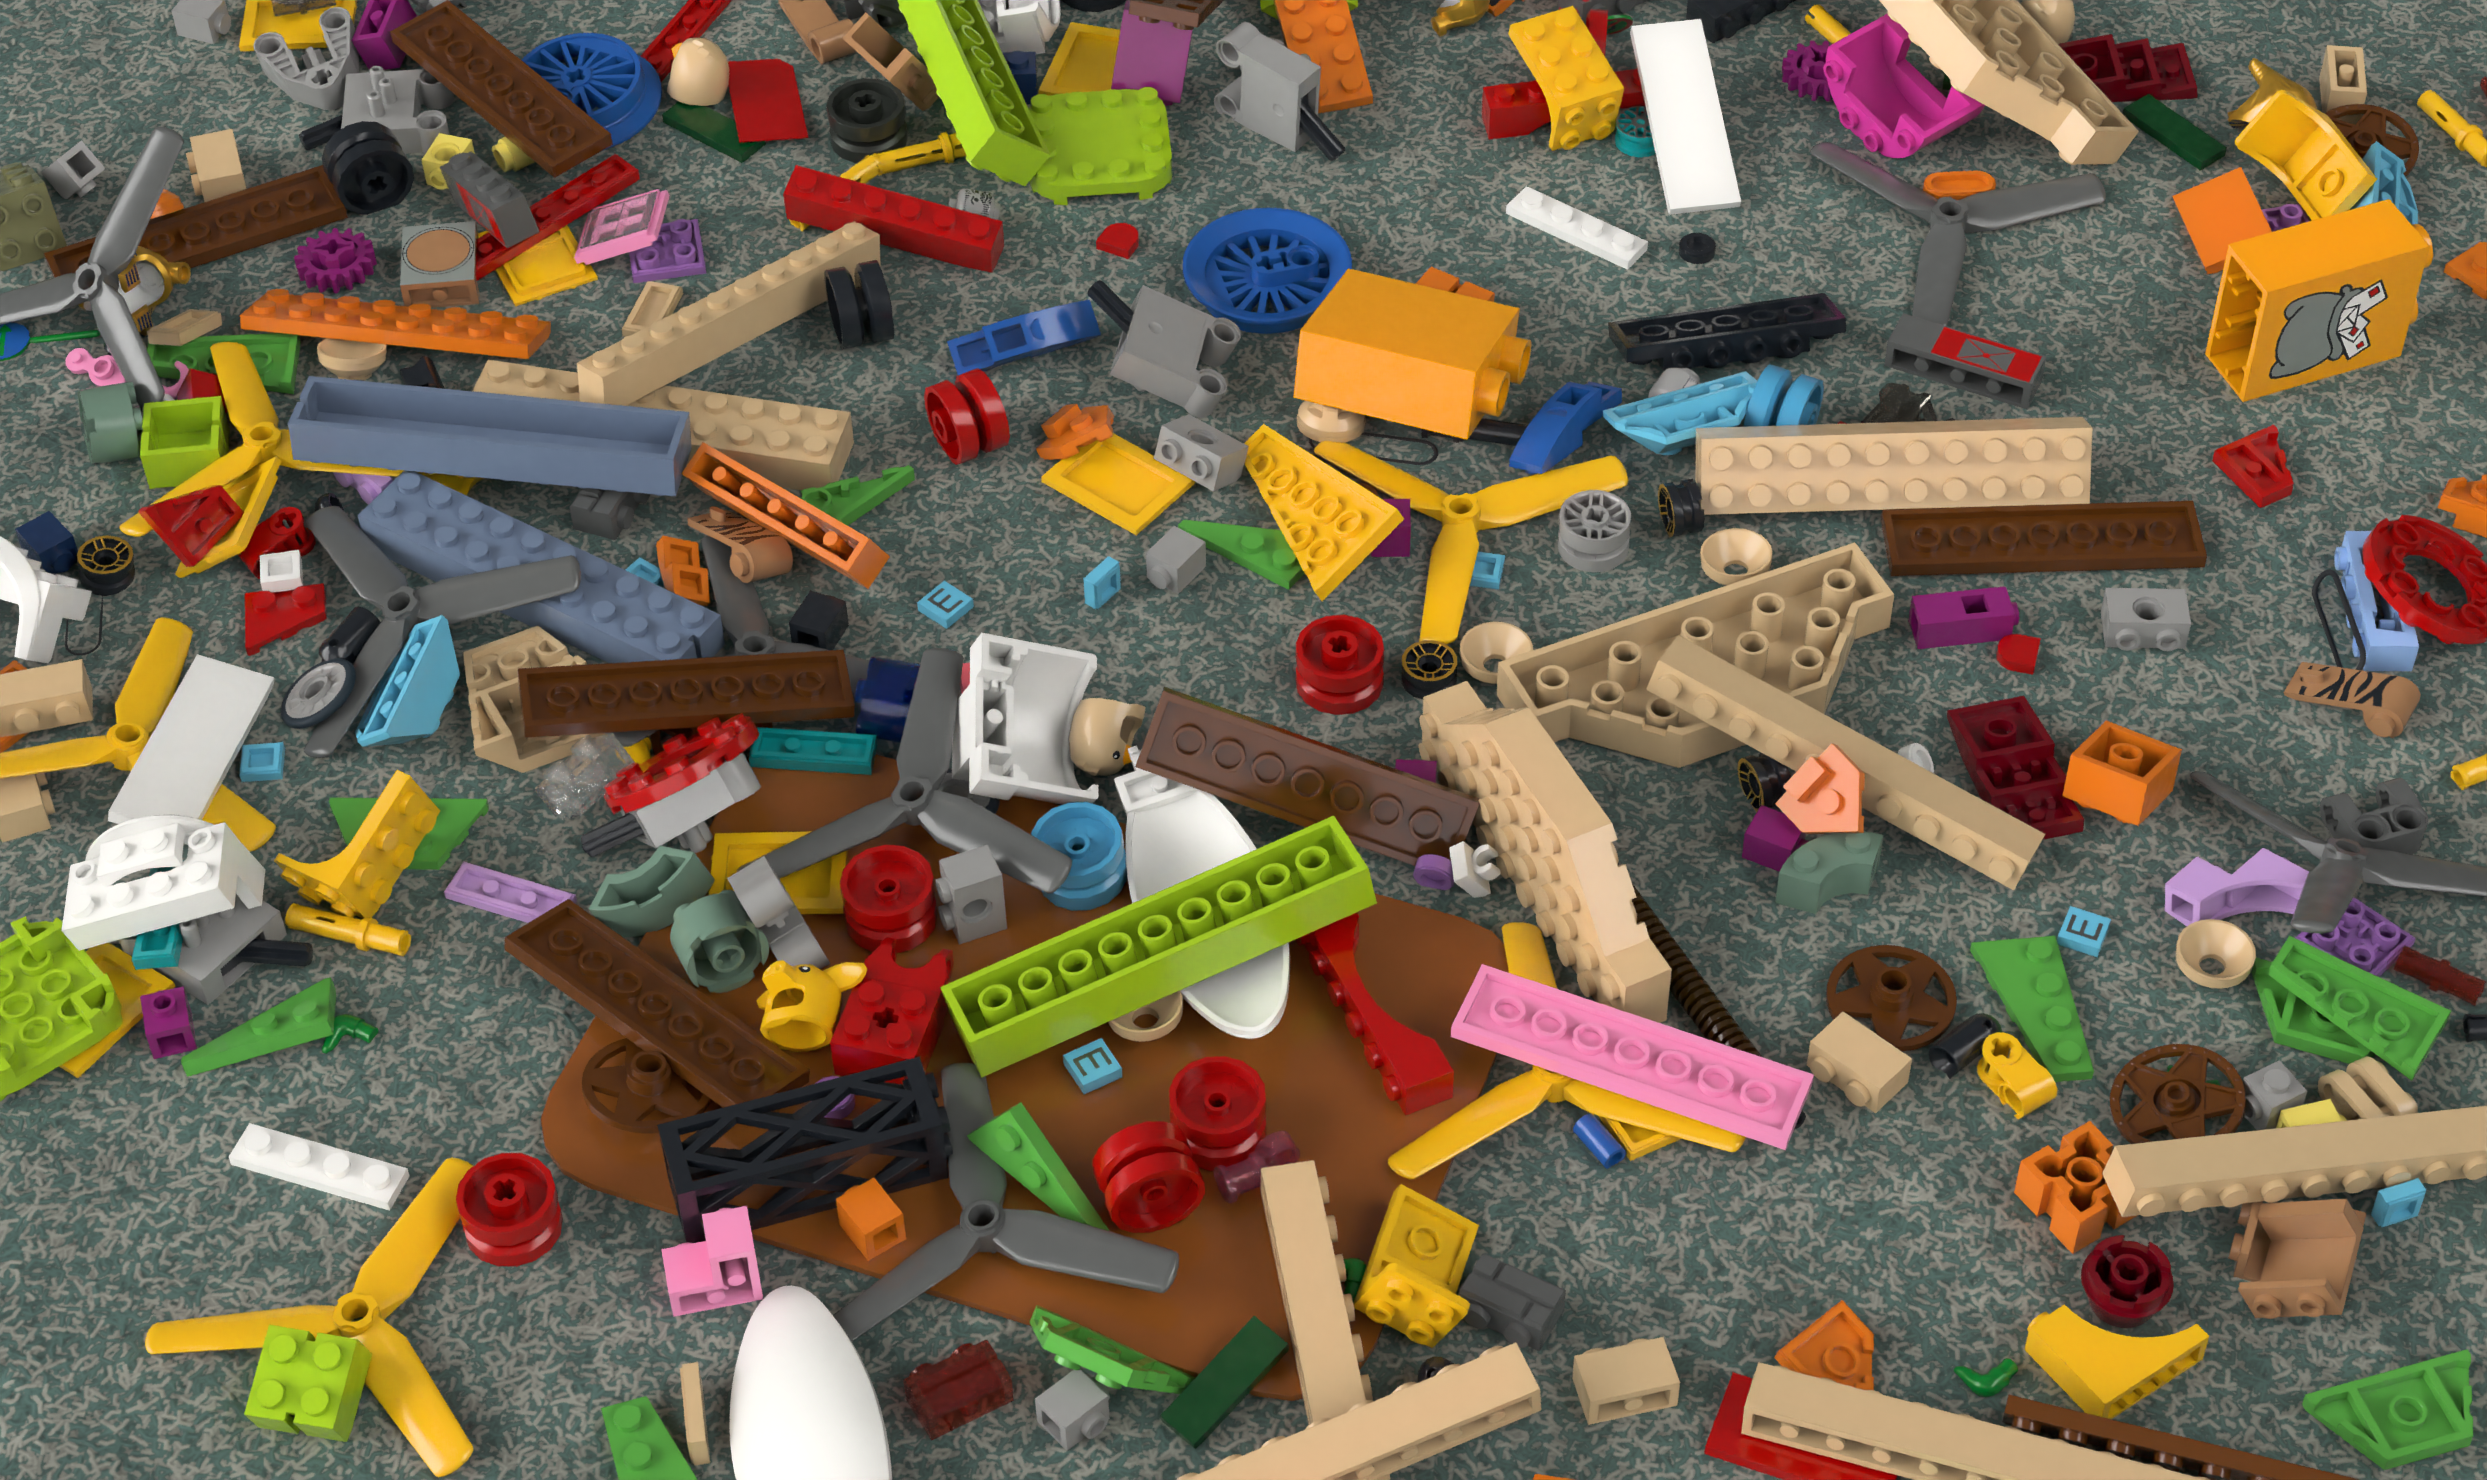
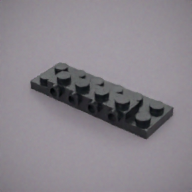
M1825 293L1608 322L1610 339L1627 363L1643 365L1652 362V359H1656L1664 371L1668 368L1691 369L1701 366L1715 369L1721 368L1730 362L1741 361L1750 364L1760 362L1766 357L1793 358L1802 352H1809L1810 337L1829 339L1834 334L1845 333L1846 318Z

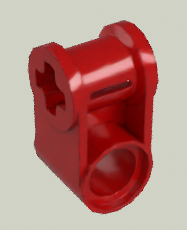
M284 507L256 526L247 547L237 555L249 570L260 579V555L299 550L302 557L314 548L316 538L310 529L305 528L304 517L299 509ZM283 520H286L290 528L287 529L284 526ZM296 536H298L302 541L301 545H299V543L297 542L295 538Z

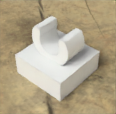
M299 550L260 555V582L263 591L273 593L294 590L297 587L303 586L302 559Z
M1464 841L1449 847L1454 882L1474 898L1491 894L1489 880L1497 878L1501 872L1494 864H1487V862L1497 857L1498 852L1488 844L1481 845L1474 850Z

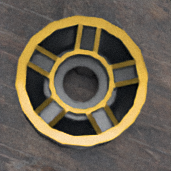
M1693 479L1681 480L1679 485H1674L1673 482L1660 484L1659 511L1669 537L1682 535L1685 530H1688L1689 533L1701 532L1704 528V509L1700 510L1699 504L1702 496L1697 483H1692Z
M98 536L86 541L79 548L77 553L81 585L86 590L92 591L95 595L109 596L125 590L133 582L135 577L134 555L132 547L127 541L115 536Z
M1423 640L1409 646L1402 655L1401 679L1405 691L1413 697L1423 700L1424 696L1456 685L1457 655L1454 650L1445 643L1435 640Z
M1760 753L1758 757L1753 755L1743 757L1738 762L1737 770L1741 789L1747 799L1753 798L1751 805L1756 812L1761 805L1771 808L1787 791L1783 787L1791 778L1787 766L1763 753Z

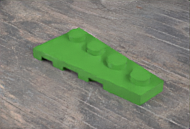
M266 333L202 336L182 346L149 344L148 341L147 352L158 377L180 379V371L174 366L176 361L182 362L188 369L192 368L217 375L210 347L220 342H237L247 347L266 391L294 394L301 345L299 335Z
M2056 936L1971 942L1970 952L1976 962L1979 961L1986 973L1988 982L1993 990L1997 991L2006 1006V1012L2012 1022H2015L2024 1036V1042L2035 1060L2049 1071L2055 1082L2092 1079L2094 1069Z
M2292 936L2288 937L2275 957L2268 974L2411 1081L2448 1022L2451 1013L2449 1009Z
M647 1396L601 1408L619 1480H698Z

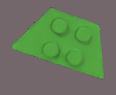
M378 798L329 799L331 812L336 819L347 846L354 838ZM430 798L438 807L440 813L437 816L435 826L424 836L415 851L411 864L406 869L439 870L450 857L452 849L460 845L469 835V828L480 815L484 817L489 810L488 800Z
M2255 958L2252 976L2274 1043L2348 1064L2366 1056L2374 1057L2376 1055L2270 977L2268 974L2272 964L2271 961Z
M1039 1305L1035 1307L1029 1323L1042 1348L1056 1354L1054 1361L1073 1370H1080L1081 1366L1097 1373L1095 1379L1108 1387L1121 1389L1123 1385L1130 1388L1181 1394L1196 1378Z
M2466 1349L2305 1394L2302 1406L2305 1411L2383 1470L2470 1446L2473 1438V1417L2470 1414L2472 1386L2469 1385L2471 1354Z

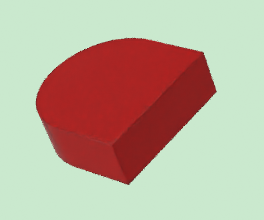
M1127 223L1109 225L1097 238L1096 249L1129 259L1139 245V234L1134 226Z
M2010 634L2003 637L1998 643L1997 661L2008 670L2033 675L2041 638L2022 634Z

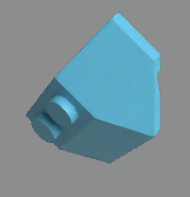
M2376 141L2370 146L2362 160L2377 177V180L2351 209L2390 199L2411 225L2418 224V209L2409 182L2403 174L2406 171L2404 161Z
M1745 371L1603 410V417L1616 430L1656 454L1673 455L1682 451L1683 447L1696 444V428L1738 427L1747 412L1757 380Z
M443 615L414 625L408 634L410 636L409 640L402 646L398 655L380 680L355 731L357 742L362 747L406 743L421 737L427 738L438 729L441 714L445 706L454 695L453 689L460 676L449 623Z

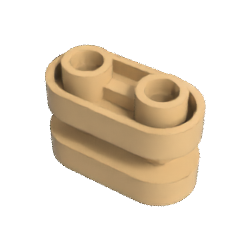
M2369 1056L2350 1063L2347 1066L2346 1072L2337 1069L2320 1077L2318 1081V1091L2321 1099H2331L2338 1114H2342L2347 1121L2418 1113L2415 1099L2409 1093L2404 1092L2389 1075L2388 1070L2381 1062Z

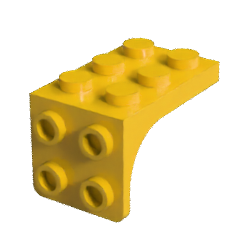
M1574 6L1511 24L1508 35L1541 87L1549 107L1551 117L1549 147L1551 150L1554 151L1560 148L1570 150L1578 146L1582 141L1592 138L1602 140L1608 137L1615 130L1624 87Z
M2285 90L2276 92L2235 139V145L2239 150L2259 161L2284 183L2311 220L2350 210L2377 180V177L2329 116Z
M396 770L354 838L340 854L321 863L308 864L298 862L278 853L274 862L283 870L281 877L298 887L297 893L307 901L319 905L323 899L332 904L330 909L336 914L352 918L355 915L362 919L364 917L372 918L380 906L389 899L392 887L402 871L411 864L415 851L424 836L435 826L440 810L410 775Z
M1400 1184L1392 1194L1353 1303L1354 1308L1365 1313L1371 1320L1386 1324L1407 1335L1411 1341L1433 1348L1468 1313L1469 1301L1457 1295L1456 1292L1479 1225Z

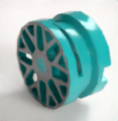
M1633 106L1619 113L1615 126L1617 128L1615 134L1616 147L1621 152L1633 157H1649L1656 154L1646 107Z

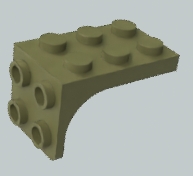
M21 162L8 164L0 168L2 172L0 173V271H5L45 258L44 253L65 247L67 244L45 182L29 165L22 166Z

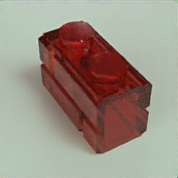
M984 1340L976 1345L971 1343L963 1344L956 1348L950 1357L934 1365L931 1363L921 1364L910 1373L909 1377L903 1379L906 1400L931 1441L1014 1401L1010 1374L1001 1360L998 1359L988 1340Z

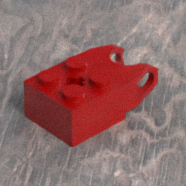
M886 937L880 946L865 959L864 964L867 967V973L863 980L853 987L830 1041L835 1075L846 1076L915 1057H920L924 1072H926L944 1027V1017L948 1009L940 987L950 982L954 965L952 950L943 948L932 957L930 962L922 967L915 969L904 968L896 963L898 954L895 949L896 939ZM904 1077L885 1082L903 1084L902 1080H904Z

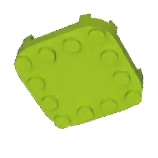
M1143 87L1139 90L1109 89L1106 91L1072 92L1049 96L1038 94L1031 98L1029 111L1050 153V157L1030 180L1033 193L1037 192L1045 198L1054 200V205H1068L1067 197L1139 192V200L1153 198V193L1164 188L1167 183L1171 184L1172 153L1167 110L1163 101L1158 97L1156 89Z
M26 916L13 921L10 924L15 934L0 942V1101L7 1095L26 1087L97 1044L109 1033L117 1030L123 1022L121 1003L108 974H103L84 949L78 951L61 931L63 921L57 917L53 922L29 923Z

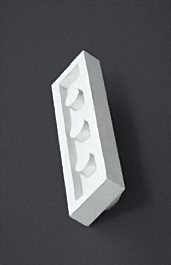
M1527 186L1506 205V214L1627 270L1648 249V241Z
M249 1123L229 1155L231 1165L389 1211L410 1176L408 1168Z

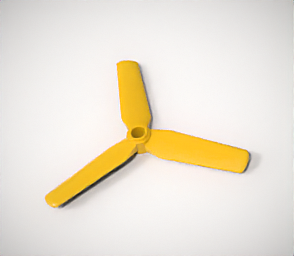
M220 342L213 344L210 350L230 421L242 435L243 444L215 460L152 504L212 485L224 487L247 473L253 467L276 456L282 461L280 466L298 470L398 477L404 470L293 460L289 430L278 428V416L247 347L237 342ZM417 472L426 477H429L431 475L425 472ZM139 512L123 522L119 527L124 534L133 537L144 536L153 530Z
M1322 441L1314 448V453L1394 499H1410L1411 509L1441 521L1442 530L1431 549L1419 642L1435 640L1447 645L1457 639L1479 549L1476 534L1479 530L1510 526L1560 509L1566 499L1581 491L1602 490L1610 492L1628 485V475L1624 465L1616 456L1610 455L1547 471L1543 474H1535L1491 485L1472 495L1469 493L1449 495L1440 488L1346 442Z
M160 617L155 620L115 703L116 724L108 730L107 735L76 738L1 752L0 779L87 767L106 762L114 764L116 769L131 772L175 694L193 635L192 629L171 618ZM223 784L219 787L202 819L215 825L225 822L249 852L255 851L267 843L276 830V825Z
M1511 922L1503 925L1502 934L1509 973L1558 989L1541 929L1538 926L1524 922ZM1533 1065L1532 1070L1497 1085L1391 1155L1387 1161L1390 1168L1399 1176L1409 1180L1416 1179L1530 1114L1546 1099L1551 1103L1566 1100L1594 1115L1728 1152L1739 1150L1746 1137Z
M453 1157L447 1158L362 1265L352 1292L340 1297L337 1300L338 1304L336 1306L303 1305L157 1322L147 1332L145 1340L147 1352L153 1355L263 1348L269 1325L309 1331L315 1338L317 1333L358 1339L372 1353L365 1379L367 1387L436 1477H443L453 1473L468 1461L473 1453V1445L407 1337L384 1320L412 1295L460 1219L456 1203L458 1184L468 1169L474 1165ZM364 1317L363 1319H361V1320H359V1321H353V1322H351V1321L354 1320L355 1318Z

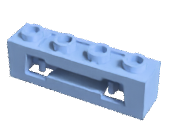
M2346 531L2342 547H2336L2334 563L2336 570L2343 571L2341 583L2349 600L2352 614L2366 650V662L2363 671H2412L2419 649L2415 627L2405 624L2400 619L2398 612L2380 593L2379 596L2385 620H2379L2378 629H2376L2377 607L2372 588L2373 583L2364 573L2366 568L2362 553L2365 539L2371 531ZM2346 615L2347 626H2348V628H2351V626H2350V624H2349V621H2348V618H2347V615ZM2353 636V655L2354 657H2360V652L2355 637Z

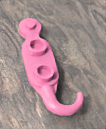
M77 348L72 350L66 357V366L72 373H89L91 381L96 386L126 382L111 355H104L95 359L84 348ZM180 361L174 363V366L180 371L179 381L171 387L163 386L165 394L172 396L174 399L177 398V393L189 371L187 366Z

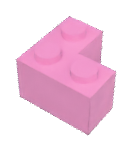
M747 1206L722 1208L716 1212L702 1214L706 1241L681 1243L675 1247L661 1249L673 1317L763 1299Z

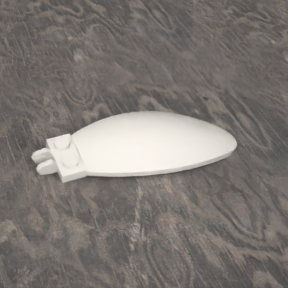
M1137 745L1128 748L1135 771L1114 778V782L1127 816L1125 840L1126 868L1132 903L1257 849L1238 821L1213 794L1136 768L1140 750H1138ZM1289 942L1180 990L1183 999L1211 1024L1227 1034L1245 1039H1255L1267 1035L1280 1022L1287 1004L1290 980Z
M793 1285L773 1290L759 1303L748 1323L733 1377L729 1429L732 1462L736 1480H892L889 1444L879 1401L869 1374L848 1335L825 1305L811 1292Z

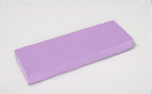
M467 862L462 863L444 891L446 899L526 923L531 922L567 899H570L575 904L577 902L576 894Z

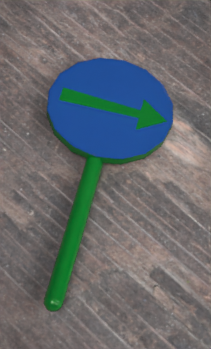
M1 324L0 361L10 360L21 355L30 343L99 337L100 332L99 330H88L30 337L29 331L21 324Z

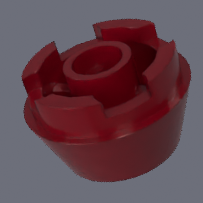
M2116 1235L2098 1243L2086 1257L2081 1269V1281L2093 1312L2102 1321L2115 1327L2133 1328L2147 1322L2169 1302L2173 1293L2174 1281L2170 1262L2158 1246L2152 1242H2149L2147 1247L2138 1242L2124 1241L2125 1235Z

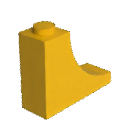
M2064 1304L2052 1313L2043 1312L2032 1320L2027 1328L2028 1336L2024 1350L2085 1413L2113 1419L2203 1360L2209 1335L2198 1324L2178 1333L2159 1337L2120 1335L2092 1325L2076 1315Z

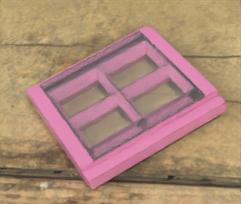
M659 189L593 208L591 213L587 215L574 257L577 264L584 262L585 265L652 246L653 241H657L670 196L668 191L660 192Z

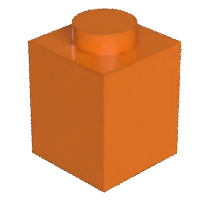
M875 1178L861 1185L849 1188L842 1196L836 1198L839 1225L867 1261L906 1240L903 1213Z

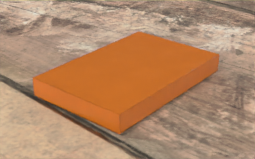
M2241 167L2172 196L2207 274H2214L2223 270L2229 244L2272 232Z

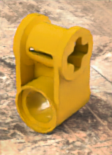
M2004 1032L1990 1034L1985 1039L1982 1046L1983 1057L1978 1062L1977 1074L1999 1097L2003 1105L2007 1103L2017 1113L2014 1115L2017 1119L2023 1118L2056 1098L2058 1090L2052 1075L2027 1052L2018 1039Z

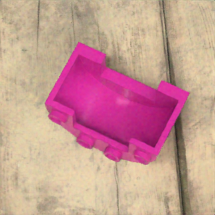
M1886 14L1828 46L1826 63L1823 70L1842 125L1862 139L1869 151H1878L1890 158H1905L1973 120L1981 113L1985 105L1957 91L1952 86L1947 98L1905 59L1911 44V40L1908 37L1909 33L1901 24L1893 21Z

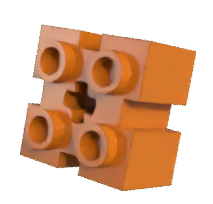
M2091 1121L2064 1135L2059 1151L2055 1152L2047 1145L2020 1162L2014 1193L2037 1217L2045 1212L2051 1217L2049 1230L2072 1254L2098 1240L2101 1237L2104 1223L2107 1222L2113 1229H2116L2136 1217H2122L2102 1175L2112 1154L2113 1144Z

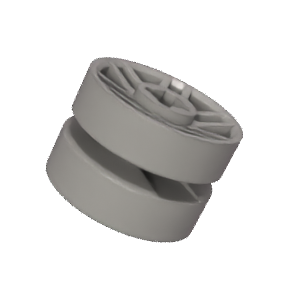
M1602 490L1581 491L1566 499L1561 506L1559 515L1558 551L1562 559L1570 566L1586 572H1604L1620 565L1627 557L1629 550L1631 511L1626 502L1617 495Z

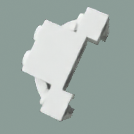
M981 633L970 647V684L958 698L952 743V779L969 781V794L1009 801L1012 796L1057 804L1069 802L1094 803L1099 796L1098 785L1093 784L1087 790H1082L1079 787L1075 777L1073 761L1070 757L1068 738L1075 711L1080 700L1083 698L1091 677L1097 670L1096 655Z

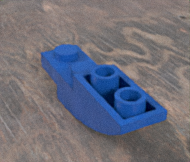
M1090 300L1027 313L983 326L982 330L949 340L947 344L957 374L960 375L976 368L986 371L1029 356L1032 358L1099 337L1101 332Z
M1590 381L1585 385L1573 382L1565 384L1543 405L1527 426L1509 459V467L1525 470L1530 475L1547 472L1583 445L1582 431L1603 416V410L1614 408L1622 403V388Z

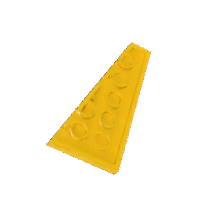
M1265 424L1244 443L1249 446L1245 466L1257 484L1263 499L1268 504L1286 541L1296 555L1302 570L1321 601L1404 520L1397 508Z

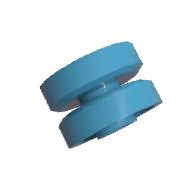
M1769 364L1763 370L1753 390L1743 427L1816 425L1823 399V381L1801 374L1793 381L1790 370Z
M1069 802L1052 808L1037 821L1031 835L1072 859L1071 870L1065 882L1053 893L1042 891L1044 897L1058 907L1078 911L1091 910L1105 905L1121 892L1128 878L1126 851L1124 849L1122 829L1112 813L1103 806L1093 803Z

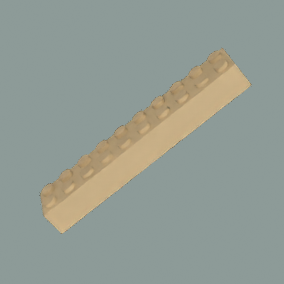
M487 360L473 389L474 392L580 401L577 372ZM666 385L627 405L689 412L692 449L687 464L702 442L782 488L804 490L812 487H823L828 483L839 481L854 444L851 412Z
M2083 417L1696 428L1695 482L1702 496L1699 504L1700 510L1704 509V515L2090 504L2092 427Z

